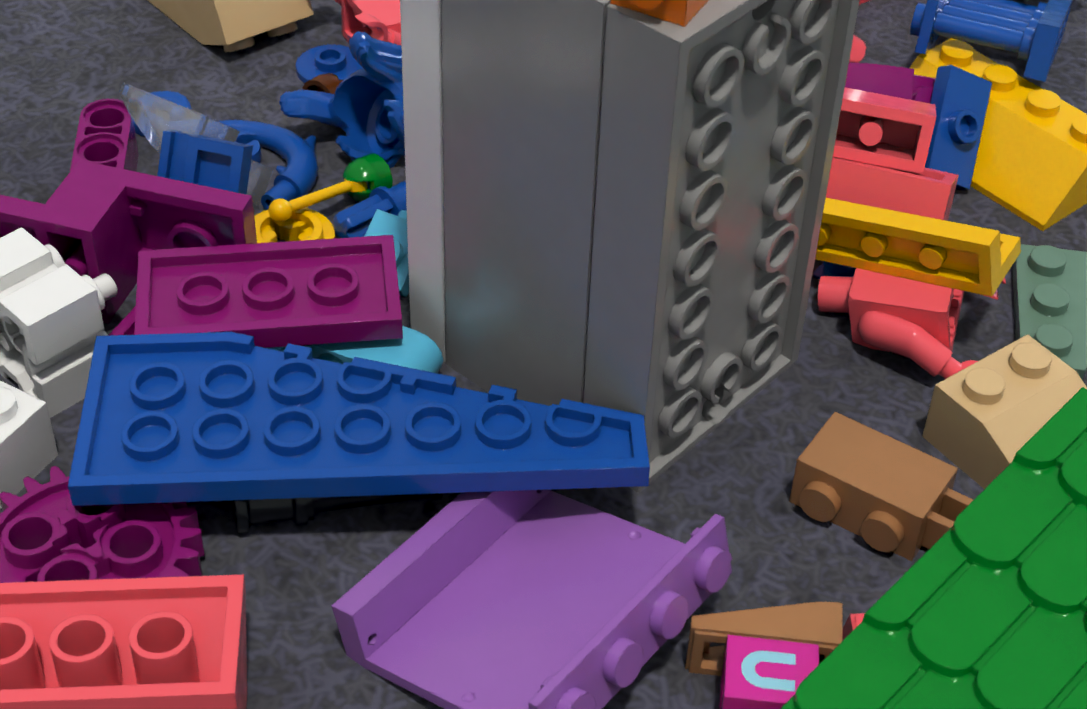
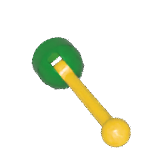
M371 153L356 158L344 169L343 182L290 201L282 198L275 199L269 205V215L276 222H285L291 217L292 212L347 193L353 200L361 202L369 198L373 189L379 186L387 188L393 186L391 170L386 161L377 154Z

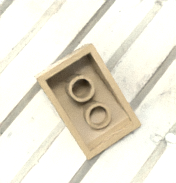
M148 0L202 45H223L225 52H233L254 45L253 36L266 31L269 37L295 31L298 29L296 21L314 15L310 0Z
M1027 334L935 384L922 437L985 489L1013 461L1016 452L1082 387L1087 389V386L1073 368Z

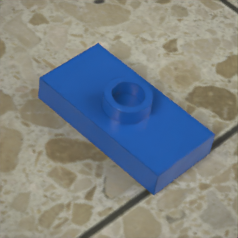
M946 65L937 69L930 104H935L937 117L925 167L959 175L956 189L968 190L971 186L992 82L956 66Z

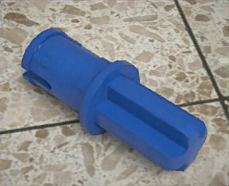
M406 180L390 188L379 186L371 191L369 198L336 213L333 218L336 237H364L377 209L398 216L400 210L407 211Z

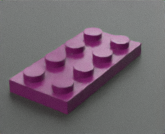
M393 235L139 251L134 335L235 332L254 336L255 346L263 348L284 347L288 343L306 346L403 338Z

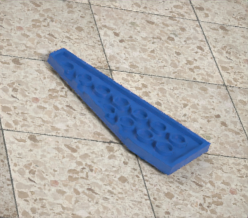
M235 332L96 336L68 490L73 506L640 487L649 486L650 464L644 415L562 398L559 405L552 404L548 406L517 399V389L492 385L489 393L456 387V377L359 357H354L351 363L344 362L343 364L313 358L312 348L289 343L282 352L255 346L254 336Z

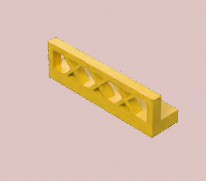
M826 198L815 259L992 297L1021 253V240L1017 236L1001 234L998 230Z

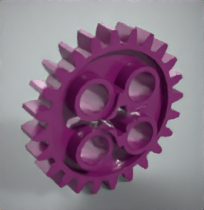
M57 466L51 467L50 482L43 485L29 476L23 478L26 494L21 497L7 492L0 494V502L3 513L0 512V583L202 576L200 557L205 555L201 529H199L196 508H187L186 502L73 506L68 490L70 476L66 477Z

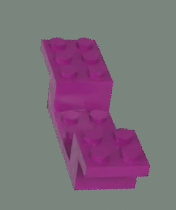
M83 160L78 161L45 204L0 195V238L22 227L43 245H52L59 252L65 264L80 276L88 275L94 279L103 273H107L113 278L117 285L118 293L116 296L105 301V308L101 310L103 323L109 324L137 283L139 251L257 243L251 195Z

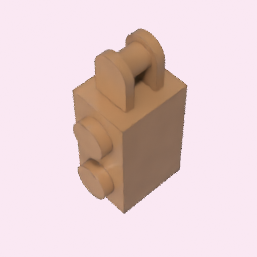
M834 412L798 457L789 502L801 507L809 517L817 521H830L862 537L868 545L878 551L893 552L913 561L922 546L930 549L953 526L956 517L973 499L952 490L958 471L957 467L840 413Z

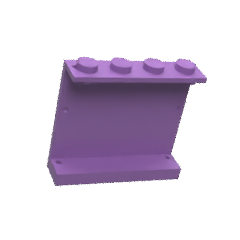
M551 490L460 493L332 605V610L348 657L365 669L443 709H602L621 688L629 686L636 679L641 667L668 639L676 637L683 629L686 620L712 593L718 592L727 582L729 575L732 573V557L729 553L725 518L714 514L701 528L697 527L691 533V538L686 543H682Z

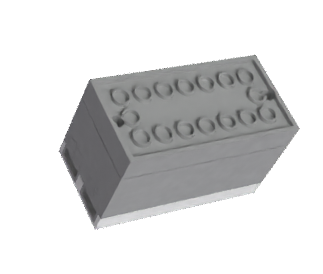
M400 0L410 328L431 338L442 352L443 363L446 362V365L488 393L492 385L517 389V399L548 406L552 404L559 405L562 398L644 415L650 464V484L798 360L860 0H709L685 27L612 4L611 0ZM646 486L629 487V488H631V489L634 490L635 492L639 493V492H640L641 490H643Z

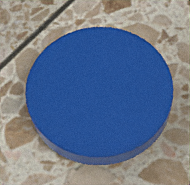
M322 45L311 48L302 53L296 61V73L303 83L318 75L327 73L335 74L339 80H344L355 71L363 69L353 58L349 47L343 45Z

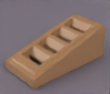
M810 602L694 615L691 618L685 669H689V673L721 676L727 635L819 645L820 664L843 641L842 603ZM710 642L722 643L725 645L710 647Z

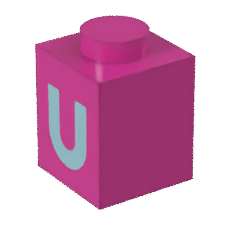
M727 635L721 673L719 709H780L795 694L799 684L819 665V645Z

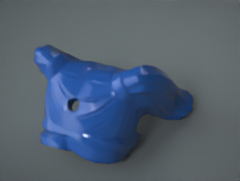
M357 31L349 39V49L353 58L363 69L355 71L336 87L335 94L300 89L293 92H285L280 97L279 104L281 105V111L288 117L310 119L343 129L346 132V136L339 135L336 143L352 161L374 153L381 156L389 168H392L402 155L405 156L402 49L400 45L377 40L366 32Z

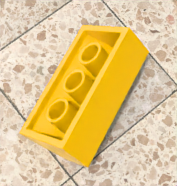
M950 38L929 49L926 54H920L916 57L909 67L914 69L915 75L936 78L938 67L953 65L992 82L971 181L972 188L1041 231L1046 230L1087 204L1086 113L1063 101L1056 93L1042 89L1018 75L1012 68L1000 65L974 50L970 44Z

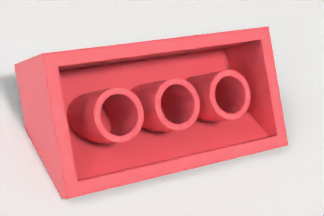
M244 574L0 583V709H246L247 647Z

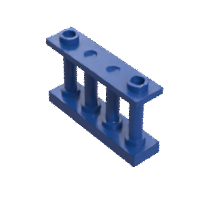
M927 0L926 4L918 2L910 35L918 36L915 52L926 54L939 36L1018 53L1017 59L1027 61L1023 77L1045 82L1060 47L1073 0H1049L1048 3L1039 2L1038 6L1011 0Z

